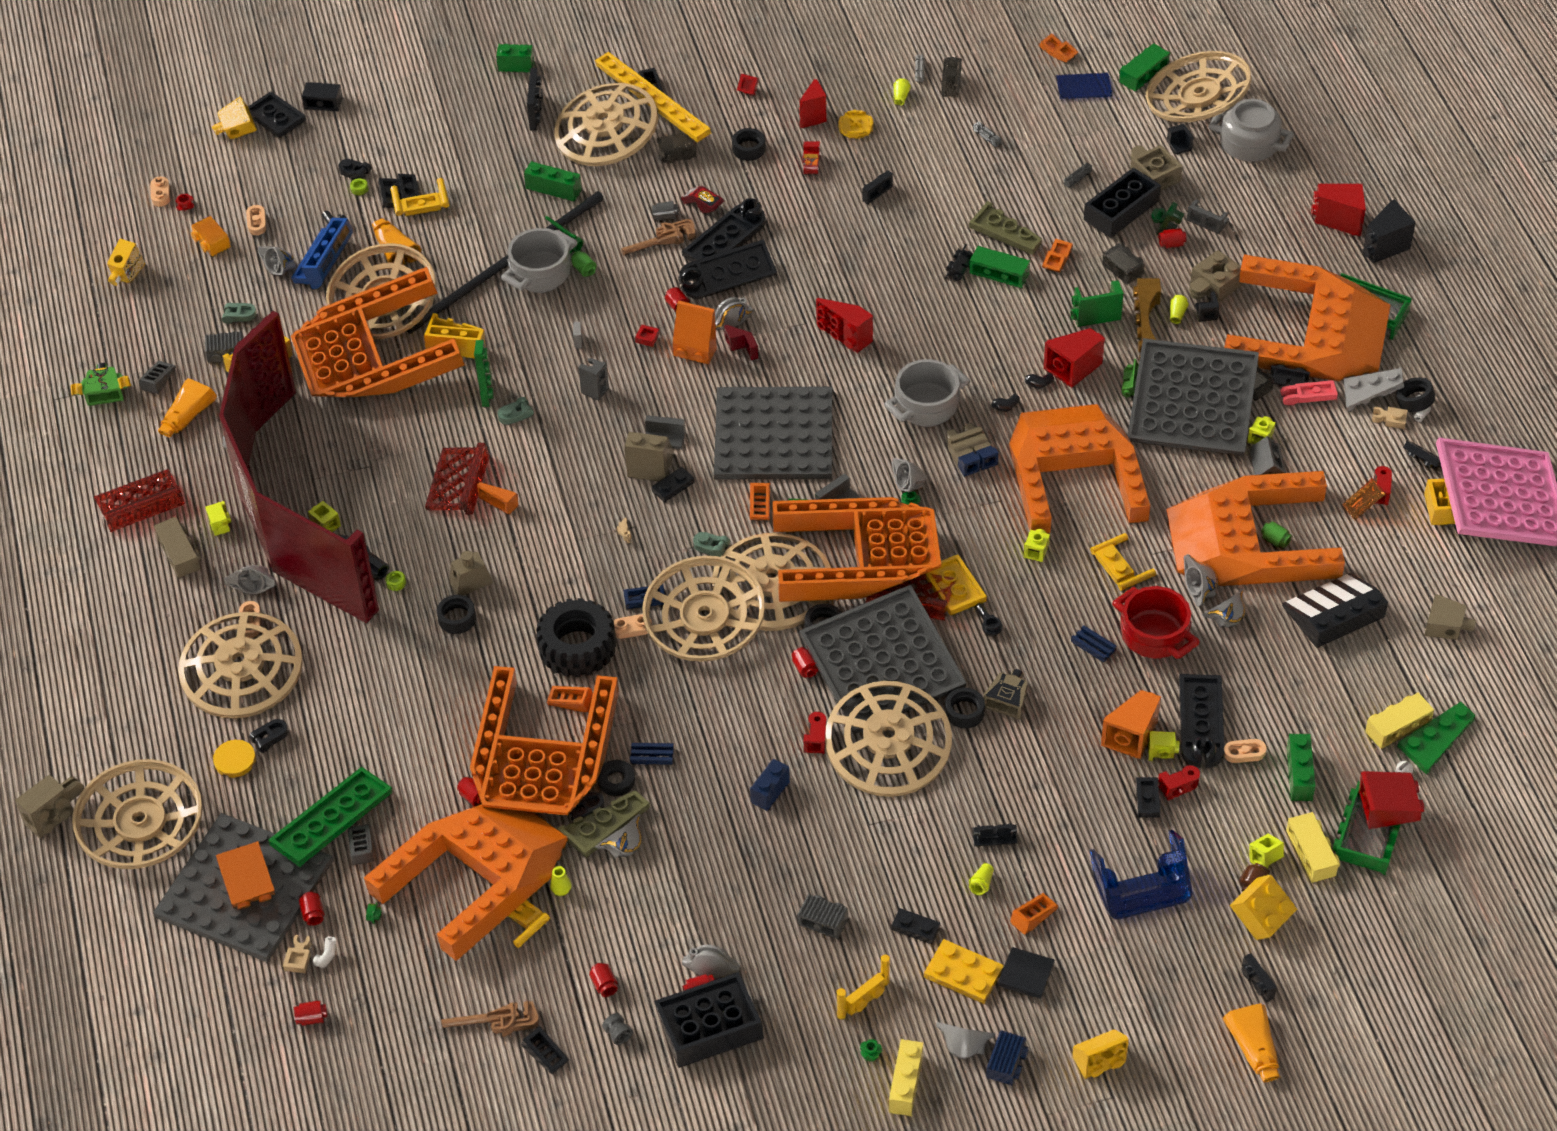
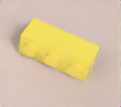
M1419 693L1405 697L1396 705L1388 706L1383 712L1370 716L1367 720L1365 732L1380 749H1383L1430 722L1434 709Z
M1313 812L1289 818L1286 829L1311 883L1335 877L1340 866L1339 858L1336 854H1333L1330 840L1324 836L1322 824L1319 819H1316Z
M904 1039L900 1041L889 1096V1113L912 1116L923 1060V1042Z

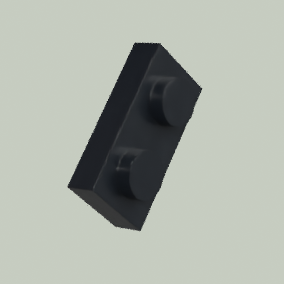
M887 170L875 180L866 184L862 188V201L868 205L892 188L893 173Z
M1406 441L1403 448L1408 450L1407 454L1415 459H1418V457L1425 460L1424 464L1430 468H1442L1438 456L1414 442Z
M680 467L653 485L652 492L665 503L695 483V479L688 471Z
M1136 777L1138 818H1160L1158 777Z
M899 908L891 925V930L933 944L941 927V922Z
M1252 953L1244 956L1241 970L1245 978L1251 980L1257 994L1262 996L1266 1002L1274 999L1277 986Z

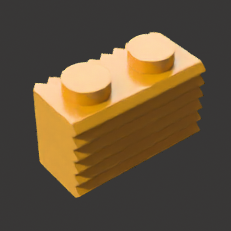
M209 216L191 225V236L195 242H200L204 252L208 251L214 257V255L221 251L223 252L227 248L230 249L228 235L215 222L213 217Z

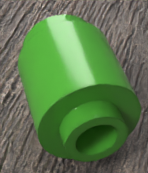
M577 251L571 257L573 267L583 277H589L595 273L597 264L586 252Z
M1274 521L1266 523L1261 530L1264 540L1283 549L1288 546L1293 536L1289 533V530Z

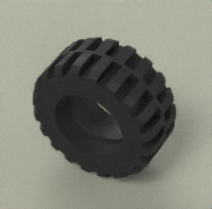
M571 598L566 599V602L563 603L560 601L555 604V607L551 606L548 608L546 614H542L536 628L539 655L548 668L552 667V671L557 674L561 672L563 676L567 677L570 675L581 677L583 674L588 676L593 674L592 672L595 670L597 672L601 670L603 665L606 666L614 656L616 647L614 621L611 614L607 610L605 611L602 605H596V602L592 600L584 601L583 598L572 600ZM575 631H583L593 635L589 640L579 644H569L560 640L566 634Z

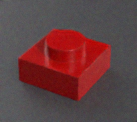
M741 73L737 91L755 95L759 78Z
M641 325L635 336V343L653 347L660 334L659 329Z

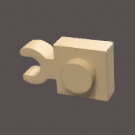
M1374 407L1372 422L1380 423L1383 421L1385 426L1405 429L1408 410L1388 407L1386 411L1381 407Z
M298 935L294 936L293 943L295 948L288 947L283 963L284 971L306 973L311 956L310 950H308L311 946L310 936H307L303 943H299Z

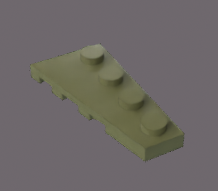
M989 201L984 204L969 222V228L1031 255L1042 244L1041 237L1028 228L1018 225V221L1005 216L1001 209H995Z
M635 790L612 801L611 805L607 807H599L593 810L592 814L584 818L580 816L567 826L561 825L557 827V830L567 836L568 842L587 858L597 850L595 846L623 828L638 814H643L650 808V803Z

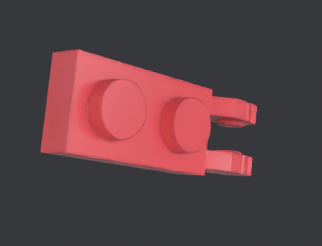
M1334 380L1299 383L1282 387L1280 390L1281 395L1284 396L1283 404L1286 406L1295 405L1298 402L1337 400L1338 396Z

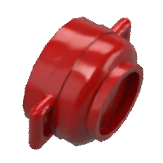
M1150 586L1137 589L1132 587L1112 602L1113 607L1122 613L1120 625L1123 641L1130 650L1141 656L1152 659L1173 656L1176 659H1181L1200 644V640L1190 632L1192 614L1189 603L1181 594L1170 588Z

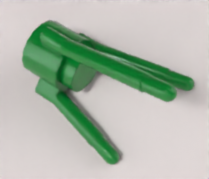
M545 216V219L560 229L561 232L577 241V245L570 251V254L573 251L577 252L582 249L583 239L572 234L550 217Z

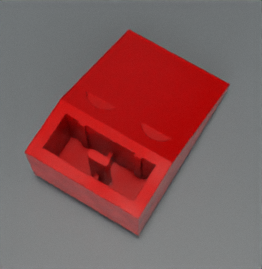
M823 298L816 299V325L819 329L824 330L857 354L873 342V315L858 305Z

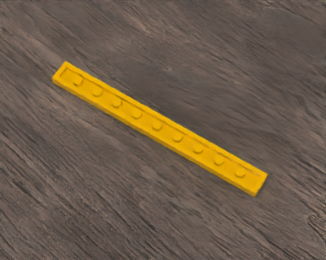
M610 52L595 60L596 66L618 83L635 85L649 93L656 104L658 113L696 142L711 134V130L707 125ZM629 90L631 93H633V94H634L635 96H637L639 99L646 98L644 95H642V94L639 93V92H636V91H634V90Z

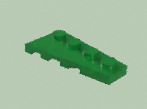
M476 340L474 357L482 407H490V399H494V388L492 387L493 377L490 361L488 360V348H485L484 340Z
M1459 702L1400 740L1397 747L1427 775L1431 767L1441 759L1447 749L1449 750L1454 741L1475 720L1476 715L1462 702Z

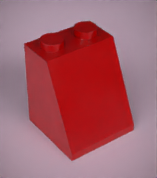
M1318 184L1317 191L1313 193V202L1315 204L1311 205V215L1315 217V223L1355 236H1361L1366 212L1363 184Z
M1088 328L1047 340L1045 342L1043 369L1073 388L1103 364L1105 337Z
M1361 772L1359 793L1369 829L1421 821L1422 812H1425L1423 800L1418 798L1419 784L1417 780H1413L1412 773Z

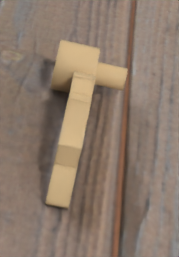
M624 518L622 522H619L617 531L623 537V540L629 544L631 543L632 536L630 531H628L627 518Z

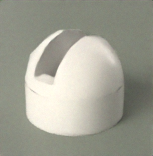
M1401 761L1397 764L1395 772L1413 774V766L1408 761Z

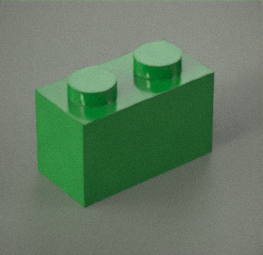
M498 44L496 53L498 72H530V69L534 67L533 45Z

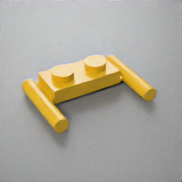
M437 179L439 193L403 198L401 200L397 186H392L390 190L396 215L401 216L405 213V216L438 211L441 210L442 206L444 208L449 207L450 204L444 179Z
M1126 533L1090 548L1091 554L1095 555L1099 563L1118 585L1120 591L1157 575L1155 569L1152 568L1134 576L1133 569L1115 548L1116 545L1128 540Z
M527 900L508 916L526 929L513 941V944L520 948L550 920L549 915L543 913Z
M887 954L881 956V972L877 973L848 997H846L845 989L839 988L837 990V1017L839 1019H845L846 1013L852 1016L857 1011H862L867 1006V1003L874 998H879L883 994L885 986L890 982V957Z

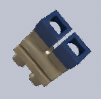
M968 423L963 426L962 433L958 434L956 429L947 431L948 451L964 477L979 472L980 468L985 470L998 465L999 452L995 447L991 446L980 426L975 427L972 423ZM986 459H991L990 462L985 463ZM973 465V468L967 469V466Z

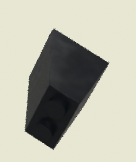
M1395 199L1367 226L1363 253L1373 264L1411 249L1416 222Z

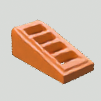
M481 482L477 484L479 498L510 515L518 507L517 493Z
M750 483V520H770V483ZM754 493H766V495H754ZM754 499L766 500V502L754 501ZM754 506H766V508H754ZM754 512H766V515L754 514Z
M552 686L546 703L550 706L589 713L593 692L590 687Z
M1042 893L1013 910L1010 922L1025 935L1055 912L1059 906Z

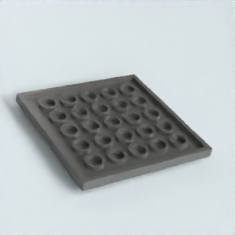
M1143 338L1127 435L1130 441L1245 456L1259 352Z
M832 386L717 387L714 479H832Z
M911 585L799 631L800 637L815 661L836 703L852 690L880 681H897L910 684L923 690L935 700L950 694L953 690L966 687L964 677ZM898 687L869 689L873 697L885 694L899 696L902 688ZM912 691L908 696V699L919 706L929 703L927 699ZM861 693L851 697L840 708L843 716L849 717L853 709L865 701ZM884 700L877 703L881 710H893L896 701ZM905 704L901 713L908 712L913 708ZM869 705L863 708L855 718L867 721L873 714ZM851 726L853 734L863 731L862 728Z
M220 813L153 911V915L157 919L268 963L301 912L299 905L300 897L306 892H314L334 859L332 855L319 851L299 867L269 845V839L275 833ZM258 841L275 894L271 895L272 899L259 902L257 900L251 902V905L244 909L232 908L216 855Z

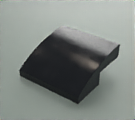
M398 173L397 179H378L382 208H394L390 190L392 186H397L400 200L419 196L415 174Z
M1012 947L998 986L1041 999L1047 987L1048 978L1053 970L1055 959Z

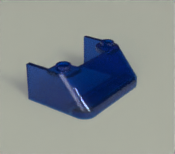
M1168 830L1172 851L1159 856L1157 860L1158 872L1119 882L1115 872L1110 868H1105L1104 858L1094 849L1089 850L1095 884L1106 911L1112 918L1123 919L1184 904L1191 899L1192 886L1184 839L1174 830Z

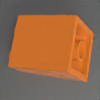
M1140 690L1107 715L1103 720L1101 746L1141 759L1148 744L1149 732L1154 731L1158 723L1161 696Z
M258 841L216 855L232 908L237 907L240 910L249 907L251 902L257 900L265 902L272 899L271 895L275 894V890Z

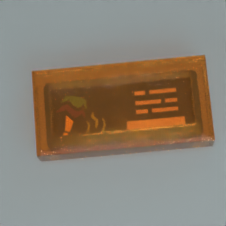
M1372 478L1342 505L1350 516L1356 520L1381 499L1385 492Z

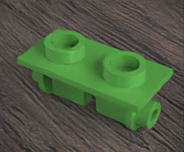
M1134 359V365L1128 364L1124 368V382L1121 393L1126 398L1134 395L1139 367L1136 359Z

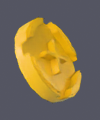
M862 110L845 112V115H841L838 121L839 131L849 138H863L869 135L874 127L872 116L870 114L867 115Z
M235 739L226 741L215 750L213 762L219 774L227 775L229 778H236L251 771L252 766L256 762V755L250 743Z

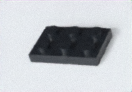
M538 68L530 69L527 96L530 130H537V124L541 123V113L539 111H542V100L540 99H543V88H540L542 86V76L538 75Z
M271 91L248 106L253 120L278 138H281L306 121L305 114Z

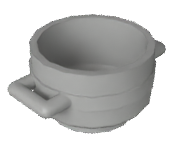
M1244 99L1227 111L1214 116L1208 126L1210 130L1221 134L1220 142L1222 148L1230 156L1249 162L1267 159L1277 150L1285 152L1294 137L1292 131L1282 129L1280 114L1269 103L1259 99ZM1223 118L1222 124L1217 125L1220 119ZM1281 136H1284L1285 138L1282 144H1280Z
M547 228L525 230L516 235L509 243L507 251L509 269L501 275V279L520 291L524 289L534 293L552 291L569 276L571 269L570 251L577 245V241L559 230L554 231Z
M933 359L916 360L908 363L899 371L894 387L895 396L887 400L884 406L900 422L908 420L918 426L933 427L946 422L956 413L959 406L960 389L969 385L970 379L954 364L947 365L944 362Z

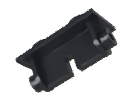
M965 244L962 250L958 248L952 257L955 261L951 260L945 269L948 271L945 279L948 275L955 281L962 279L973 255L971 251L965 250L967 244Z
M1280 364L1276 366L1271 365L1269 381L1272 384L1286 386L1287 379L1290 380V385L1308 383L1310 372L1303 368L1290 369Z
M1012 822L997 826L977 825V827L972 828L974 847L1018 843L1016 835L1017 825H1012Z

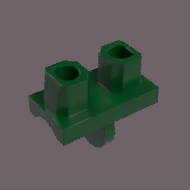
M1172 202L1167 212H1165L1164 208H1156L1152 211L1151 217L1154 223H1160L1156 235L1163 232V230L1177 229V224L1181 223L1185 213L1176 210L1177 203Z

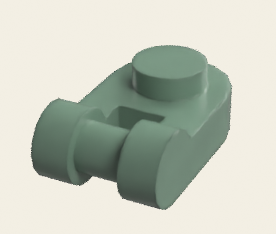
M226 303L222 322L231 324L232 322L252 321L257 316L256 308L250 303Z
M520 397L516 402L502 406L497 412L499 422L509 425L531 417L534 411L531 406H528L529 402L526 397Z
M699 532L693 538V545L697 551L718 557L724 554V549L731 543L727 536H717L708 532Z

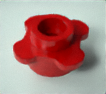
M180 194L175 199L177 203L176 209L179 211L192 209L194 207V203H192L193 197L189 194Z

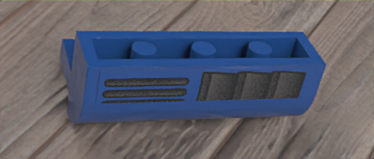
M331 218L327 227L320 230L292 275L293 283L310 284L312 289L321 287L353 234L348 218Z

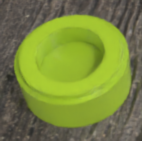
M359 178L350 183L352 194L360 196L368 192L369 188L366 180Z
M392 571L385 578L387 588L392 591L401 590L406 585L405 575L400 571Z

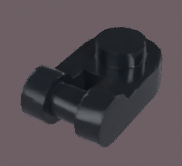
M344 159L338 164L340 174L353 180L364 179L365 174L372 170L369 163H360L352 159Z
M274 719L252 731L249 739L252 743L257 744L256 748L260 753H264L269 750L270 746L283 740L288 735V726L284 720Z
M598 792L587 793L569 813L572 816V822L580 816L584 818L592 814L593 810L599 807L604 808L603 796Z

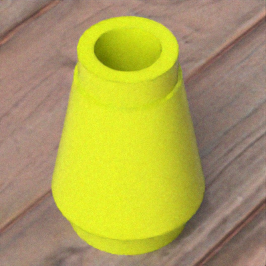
M900 78L896 80L893 87L894 103L901 106L904 105L911 86L907 79Z
M1175 295L1170 301V322L1174 324L1181 323L1189 306L1188 299L1185 296Z
M982 864L969 879V889L972 893L983 895L988 892L994 871L990 864Z
M557 866L552 870L550 889L554 894L564 896L570 891L572 883L565 869Z

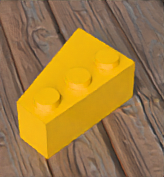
M433 313L424 334L425 350L455 339L462 357L475 359L476 340H484L485 344L484 329L466 323L460 325L454 323V320L451 318L445 320L439 318L438 314Z

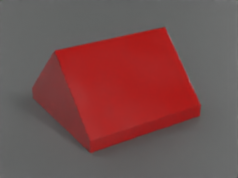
M817 79L812 81L799 100L801 128L827 122L826 94Z

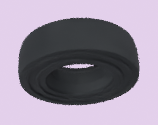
M610 760L603 764L597 783L605 794L621 796L633 788L635 772L626 761ZM619 772L624 775V779L622 782L615 784L608 780V776L611 773Z

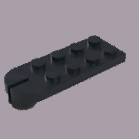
M754 198L745 199L683 249L682 256L692 262L742 246L765 225V212L762 210L761 203L757 202Z
M763 239L685 264L680 270L678 282L679 285L682 284L681 290L686 296L693 299H701L777 274V271Z
M1179 674L1181 755L1189 765L1201 768V752L1205 753V768L1214 767L1222 761L1224 756L1222 675Z

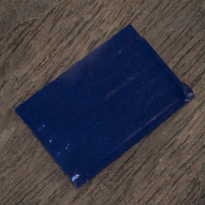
M1109 73L1056 75L1059 99L1113 97Z

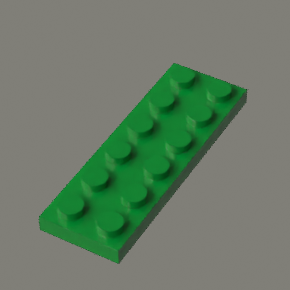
M360 767L269 839V845L300 867L391 795L392 787L365 768Z

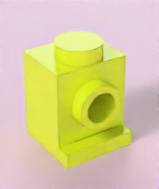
M1257 416L1252 427L1249 429L1247 442L1254 445L1262 440V438L1255 435L1271 438L1274 434L1276 422H1273L1267 416L1262 418Z
M221 501L206 506L208 520L214 535L217 536L229 532L230 527L228 523H231V518L225 502Z
M324 501L313 506L308 511L310 521L331 532L341 526L339 514Z
M1043 529L1030 530L1024 544L1023 558L1043 562L1049 546L1050 534H1047Z
M1149 732L1148 761H1153V757L1161 759L1174 758V754L1179 753V741H1175V732Z
M1269 833L1249 844L1250 862L1254 865L1258 863L1268 869L1270 864L1284 857V842Z

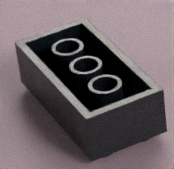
M1133 167L1085 203L1083 220L1111 238L1160 201L1161 185Z

